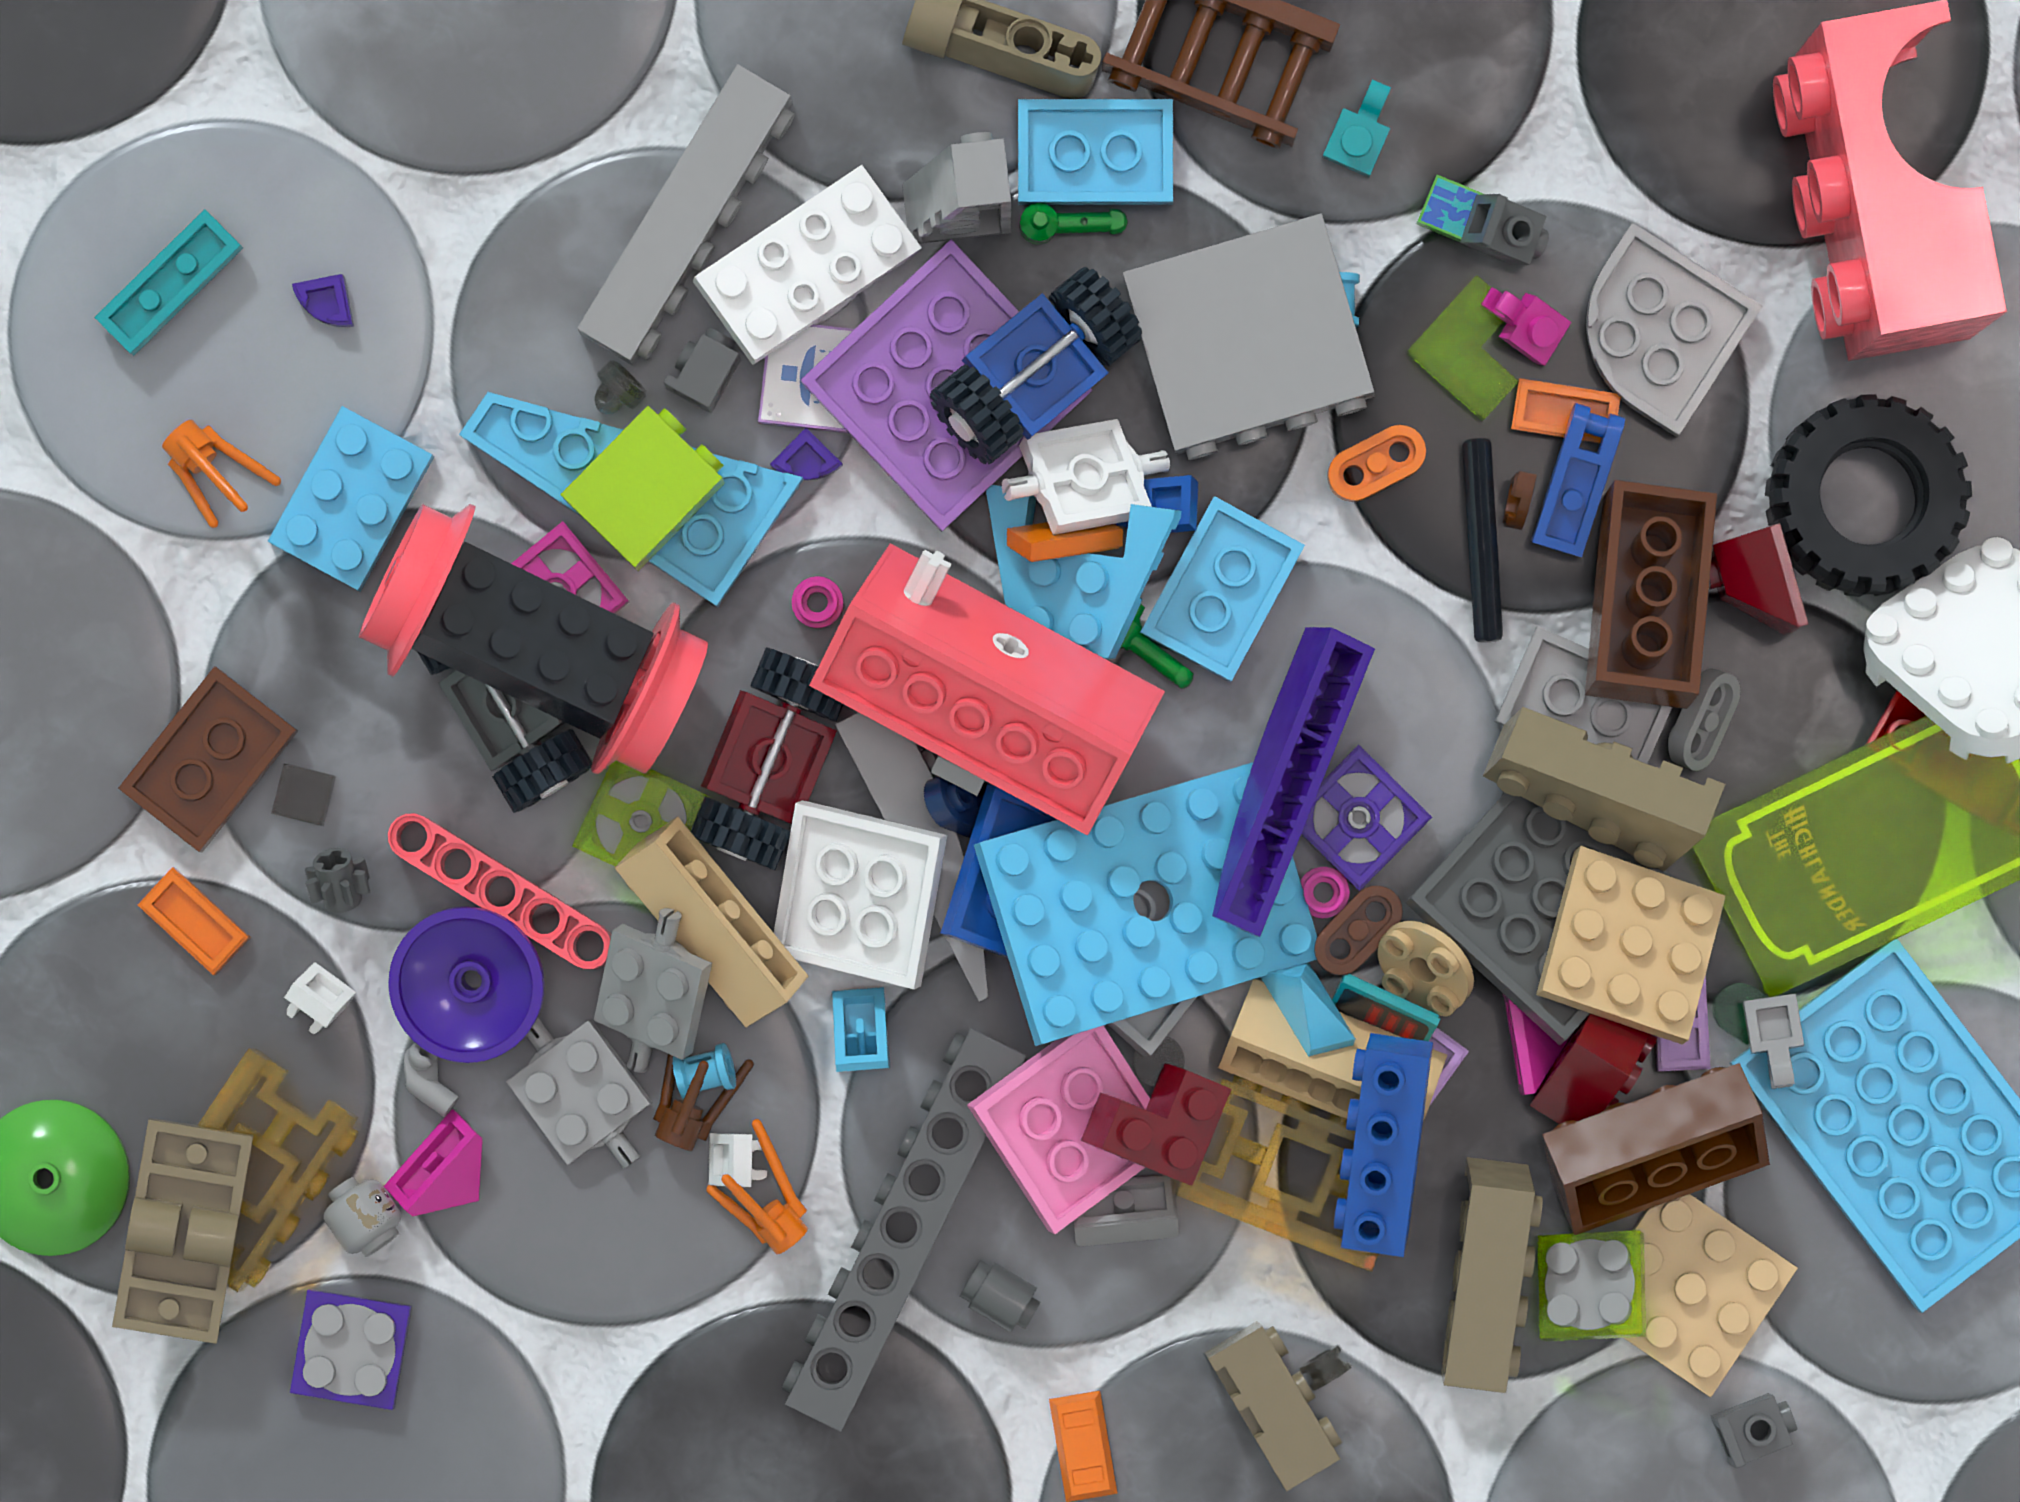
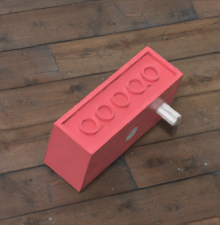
M890 543L851 601L809 686L1088 836L1165 691L948 575L951 563L943 560L945 557L943 553L936 550L932 554L924 550L920 558H917Z

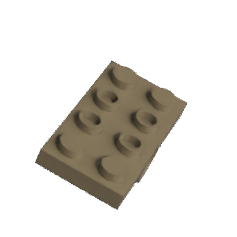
M154 1118L148 1119L112 1327L217 1344L254 1135Z

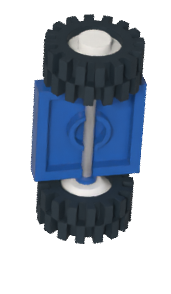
M1083 267L1051 292L1049 300L1043 293L1040 294L961 360L965 365L957 369L930 393V398L933 400L931 402L932 407L939 412L937 417L940 422L948 426L946 430L951 437L954 435L958 439V444L963 449L967 448L970 456L974 459L978 458L981 463H988L989 465L1022 439L1023 435L1029 440L1109 373L1104 368V365H1111L1142 338L1140 336L1142 328L1137 325L1139 320L1136 315L1130 313L1132 308L1127 301L1123 302L1119 297L1121 293L1116 287L1112 289L1109 285V280L1104 276L1100 278L1098 272L1094 269L1089 270L1088 267Z

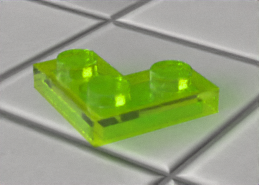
M1476 275L1411 346L1407 354L1481 421H1484L1519 381L1481 348L1504 321L1481 305L1491 287Z

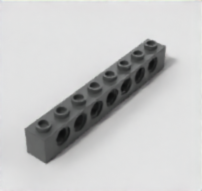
M970 1028L966 1037L956 1033L943 1060L952 1065L943 1084L933 1080L920 1108L929 1113L920 1130L910 1126L897 1155L906 1158L897 1177L887 1173L874 1199L875 1202L883 1206L874 1224L864 1220L851 1246L852 1249L860 1253L851 1271L843 1267L840 1268L828 1292L829 1296L836 1299L828 1318L820 1314L817 1315L804 1341L812 1345L813 1348L804 1365L794 1361L781 1389L790 1393L785 1405L839 1432L842 1431L987 1137L967 1106L970 1101H965L958 1095L956 1081L962 1073L976 1071L984 1077L987 1091L1020 1067L1026 1055ZM942 1118H953L963 1128L962 1141L953 1148L941 1147L933 1138V1127ZM930 1165L938 1171L940 1185L935 1192L922 1195L911 1187L910 1174L915 1167ZM907 1212L914 1217L917 1223V1231L910 1240L897 1241L889 1235L887 1221L892 1214ZM884 1259L890 1263L894 1271V1277L888 1286L875 1288L866 1282L864 1267L869 1261ZM850 1306L864 1308L871 1320L869 1329L859 1335L848 1333L841 1325L842 1312ZM837 1353L845 1359L847 1374L844 1378L831 1382L825 1380L819 1374L818 1360L824 1354Z

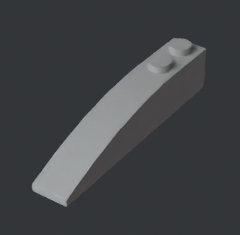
M858 712L835 725L884 820L947 835L934 909V916L942 929L964 856L957 833L940 827L932 819L925 804L924 786L928 780L938 777L931 773L936 760L931 751L925 749L920 752L913 741ZM945 936L978 1001L981 1002L987 999L989 996L984 949Z

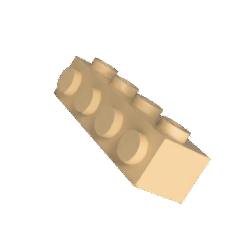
M678 816L639 841L615 867L628 887L639 897L657 920H659V911L664 908L674 909L673 914L677 911L681 913L682 917L676 936L677 943H680L689 953L712 962L708 980L709 984L745 1027L787 1003L809 977Z

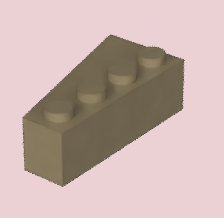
M1522 707L1503 725L1483 774V777L1495 782L1503 792L1512 796H1521L1542 807L1544 812L1552 818L1567 820L1588 831L1594 840L1604 844H1612L1633 855L1640 864L1649 868H1658L1662 871L1667 870L1706 836L1725 787L1724 783L1711 778H1707L1705 785H1701L1680 777L1683 768L1664 760L1661 767L1658 768L1633 759L1631 755L1633 748L1617 742H1613V744L1606 742L1591 743L1587 741V731Z

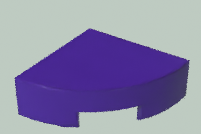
M343 274L292 284L299 303L315 319L335 327L354 326Z
M805 428L770 463V466L778 472L800 476L808 481L821 479L834 473L843 466V463Z

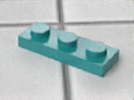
M204 209L94 318L134 356L243 247Z

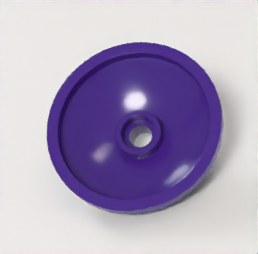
M454 907L426 917L405 935L398 945L390 965L388 988L394 1014L403 1030L416 1044L437 1057L454 1062L472 1063L486 1061L506 1053L529 1033L539 1016L543 1004L545 981L542 964L534 945L526 934L512 921L498 913L483 908ZM473 970L479 973L482 979L480 987L475 988L467 984L465 980L467 971Z

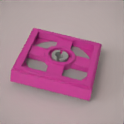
M563 521L511 563L614 614L629 603V600Z

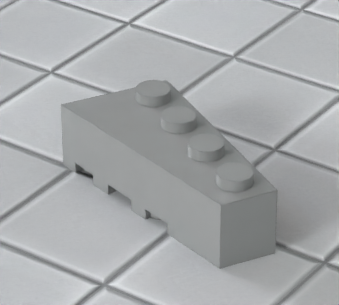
M990 132L963 135L960 137L961 143L948 146L902 184L907 228L919 244L1011 233V195L1004 138L993 140L992 133Z

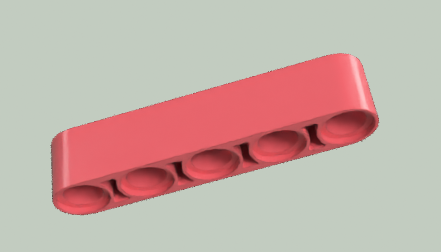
M410 813L397 817L391 824L388 831V843L392 851L400 858L481 908L504 916L518 926L528 937L573 965L587 970L599 969L605 966L612 934L604 926L429 818ZM412 823H420L427 832L425 845L416 852H408L401 843L402 831L407 825ZM456 850H464L471 859L470 871L461 879H452L445 870L447 856ZM500 877H507L515 886V896L508 905L498 907L489 898V887L494 880ZM544 904L553 905L557 909L560 918L558 927L548 934L539 933L535 929L532 919L535 910ZM589 931L598 933L604 942L602 954L593 961L583 960L578 955L576 948L578 938Z

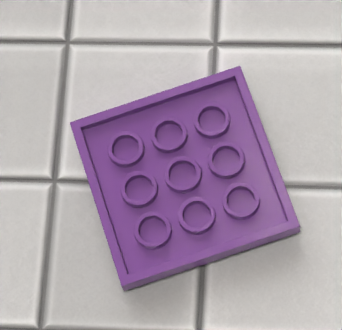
M952 239L800 380L805 388L941 532L1023 457L1019 447L1022 441L1020 439L989 465L988 463H981L978 458L974 459L970 456L967 448L963 449L958 444V439L954 435L951 437L946 430L948 426L940 422L937 417L939 412L933 409L931 404L933 401L930 398L931 391L957 369L965 365L961 360L1019 312ZM1090 388L1037 433L1050 431L1092 392V389Z

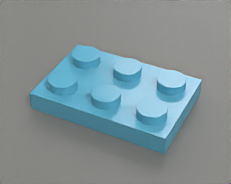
M1018 99V205H1031L1035 203L1047 205H1173V99Z
M341 406L268 542L361 592L434 456Z
M1214 496L1197 527V531L1194 532L1140 633L1231 683L1305 545Z

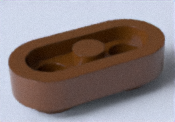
M1369 886L1359 891L1318 934L1314 951L1319 966L1326 972L1334 975H1345L1357 970L1378 948L1381 938L1389 928L1401 922L1403 909L1399 897L1392 890L1384 886ZM1371 902H1378L1385 909V915L1379 922H1373L1366 916V908ZM1336 939L1346 941L1349 946V953L1344 959H1336L1330 953V945Z

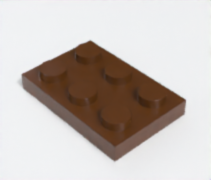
M214 666L118 789L194 849L202 853L289 744L298 730L222 670Z

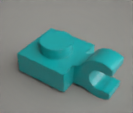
M1372 79L1358 114L1343 108L1322 158L1370 177L1390 131L1389 127L1377 123V120L1391 87Z

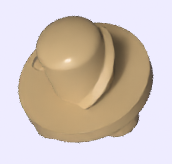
M1403 921L1389 928L1381 938L1378 945V959L1384 973L1382 985L1386 991L1403 999L1406 998L1410 1002L1444 1017L1450 1016L1470 996L1474 986V975L1471 965L1461 948L1442 931L1422 922Z

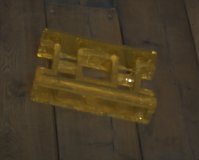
M256 1048L247 1050L197 1125L227 1130L261 1077L267 1078L256 1097L279 1112L263 1135L243 1122H238L232 1132L254 1135L252 1144L284 1165L258 1207L243 1198L240 1212L258 1224L264 1222L272 1208L278 1212L240 1270L234 1266L245 1248L235 1242L228 1285L237 1293L244 1291L247 1285L254 1289L259 1285L272 1265V1262L266 1259V1256L276 1241L284 1245L289 1240L301 1221V1218L295 1215L296 1211L306 1197L311 1201L316 1199L330 1177L323 1170L334 1154L341 1158L346 1154L359 1131L353 1128L358 1116L345 1110L333 1100L326 1102L314 1120L275 1094V1091L289 1071L274 1063L271 1058ZM329 1122H334L336 1125L297 1183L294 1182L292 1178L303 1162L281 1148L284 1140L296 1123L313 1135L321 1136Z
M1234 1075L1232 1082L1221 1078L1219 1084L1232 1089L1223 1113L1234 1118L1216 1164L1213 1165L1203 1161L1193 1186L1180 1182L1176 1195L1372 1272L1379 1255L1378 1253L1341 1248L1342 1237L1296 1220L1299 1210L1320 1217L1328 1194L1347 1199L1349 1181L1341 1180L1340 1175L1337 1174L1344 1149L1326 1142L1329 1133L1354 1142L1356 1131L1346 1130L1347 1119L1332 1113L1329 1120L1311 1114L1309 1111L1312 1105L1282 1094L1280 1101L1261 1094L1262 1085ZM1234 1094L1299 1120L1296 1130L1276 1122L1267 1146L1239 1136L1249 1111L1229 1104L1232 1095ZM1283 1137L1330 1154L1312 1203L1265 1185ZM1231 1155L1258 1165L1259 1168L1250 1190L1269 1198L1266 1207L1200 1182L1199 1179L1202 1172L1222 1179Z

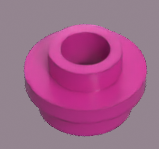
M820 576L810 577L803 580L795 588L792 595V609L802 624L811 628H825L839 618L843 610V596L839 587L830 579ZM820 593L827 598V607L822 612H813L809 609L808 600L813 594Z
M1325 866L1317 867L1308 871L1300 880L1304 900L1309 907L1311 916L1330 918L1337 915L1347 905L1350 894L1349 885L1345 877L1338 870ZM1318 883H1327L1331 886L1333 896L1330 901L1322 903L1315 899L1313 891Z

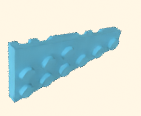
M487 392L459 435L581 516L560 494L597 458L623 429ZM713 454L724 465L717 473L723 478L725 484L648 562L718 608L804 480L803 477Z

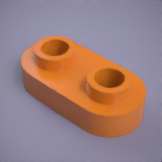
M1391 426L1336 455L1328 468L1327 480L1329 487L1338 498L1344 501H1362L1414 474L1424 462L1426 456L1425 442L1422 436L1409 426ZM1392 445H1404L1408 450V458L1403 462L1394 461L1389 455V449ZM1350 467L1359 469L1363 476L1362 482L1355 486L1347 484L1343 477L1344 471Z

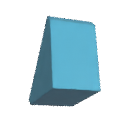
M884 987L832 991L836 1072L890 1068Z

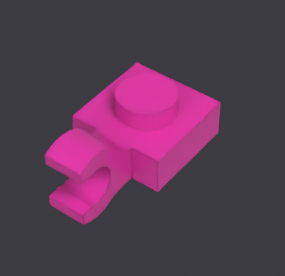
M1491 287L1481 303L1486 310L1507 323L1499 337L1532 362L1543 366L1547 364L1572 323L1540 298L1525 293L1520 300L1508 291H1504L1502 294L1497 289Z

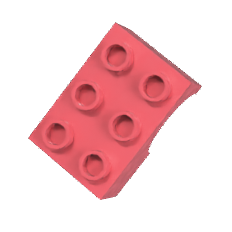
M1947 0L1821 22L1796 55L1789 57L1788 74L1777 75L1773 78L1774 105L1781 133L1784 137L1805 134L1810 160L1807 164V175L1793 177L1792 180L1793 205L1798 228L1803 238L1824 235L1829 257L1827 276L1813 278L1811 283L1812 304L1817 328L1823 340L1844 336L1848 361L1969 340L2007 312L1983 187L1959 188L1935 182L1917 172L1895 149L1883 119L1882 93L1889 68L1899 63L1916 59V46L1934 26L1951 21Z

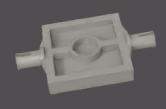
M664 908L659 911L656 934L643 933L625 924H621L612 930L594 1021L621 1032L631 1039L632 1046L627 1067L630 1070L635 1067L634 1072L643 1073L648 1071L652 1048L659 1049L681 1060L692 1054L712 962L689 953L680 943H677L676 936L682 916L678 911L673 914L674 909Z
M537 1018L526 1036L538 1052L534 1054L528 1066L507 1080L506 1083L567 1165L574 1162L588 1150L606 1144L622 1166V1169H625L641 1156L622 1132L635 1115L653 1103L592 1019L585 1022L569 1035L553 1039L540 1019Z

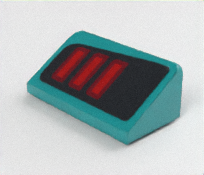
M1351 974L1342 976L1332 998L1339 1012L1402 1038L1429 1041L1440 1021L1439 1015Z

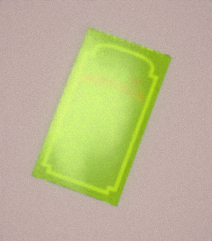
M1924 716L1713 818L1706 836L1694 845L1693 848L1715 891L1725 895L1723 907L1764 985V991L1768 993L1769 997L1780 995L2019 881L2020 759L2007 764L2005 756L1985 757L1969 753L1968 759L1964 760L1949 751L1951 737L1929 717Z

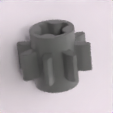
M332 848L325 850L315 857L313 867H306L305 869L308 880L305 882L311 904L323 900L324 907L330 912L343 913L350 911L360 904L362 894L370 893L368 884L370 876L364 857L352 860L350 852L346 849Z

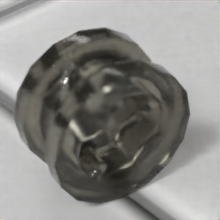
M1339 1344L1323 1351L1299 1368L1302 1374L1307 1373L1311 1376L1312 1382L1309 1386L1312 1391L1325 1386L1352 1368L1350 1361H1343L1340 1358L1342 1348Z

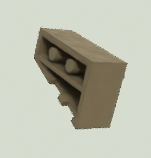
M1256 1321L1204 1352L1286 1492L1340 1460L1334 1448L1342 1444V1441L1328 1417L1325 1416L1318 1421L1309 1407L1308 1402L1316 1397L1301 1372L1298 1371L1291 1376L1281 1357L1289 1352L1274 1326L1264 1330L1263 1326Z

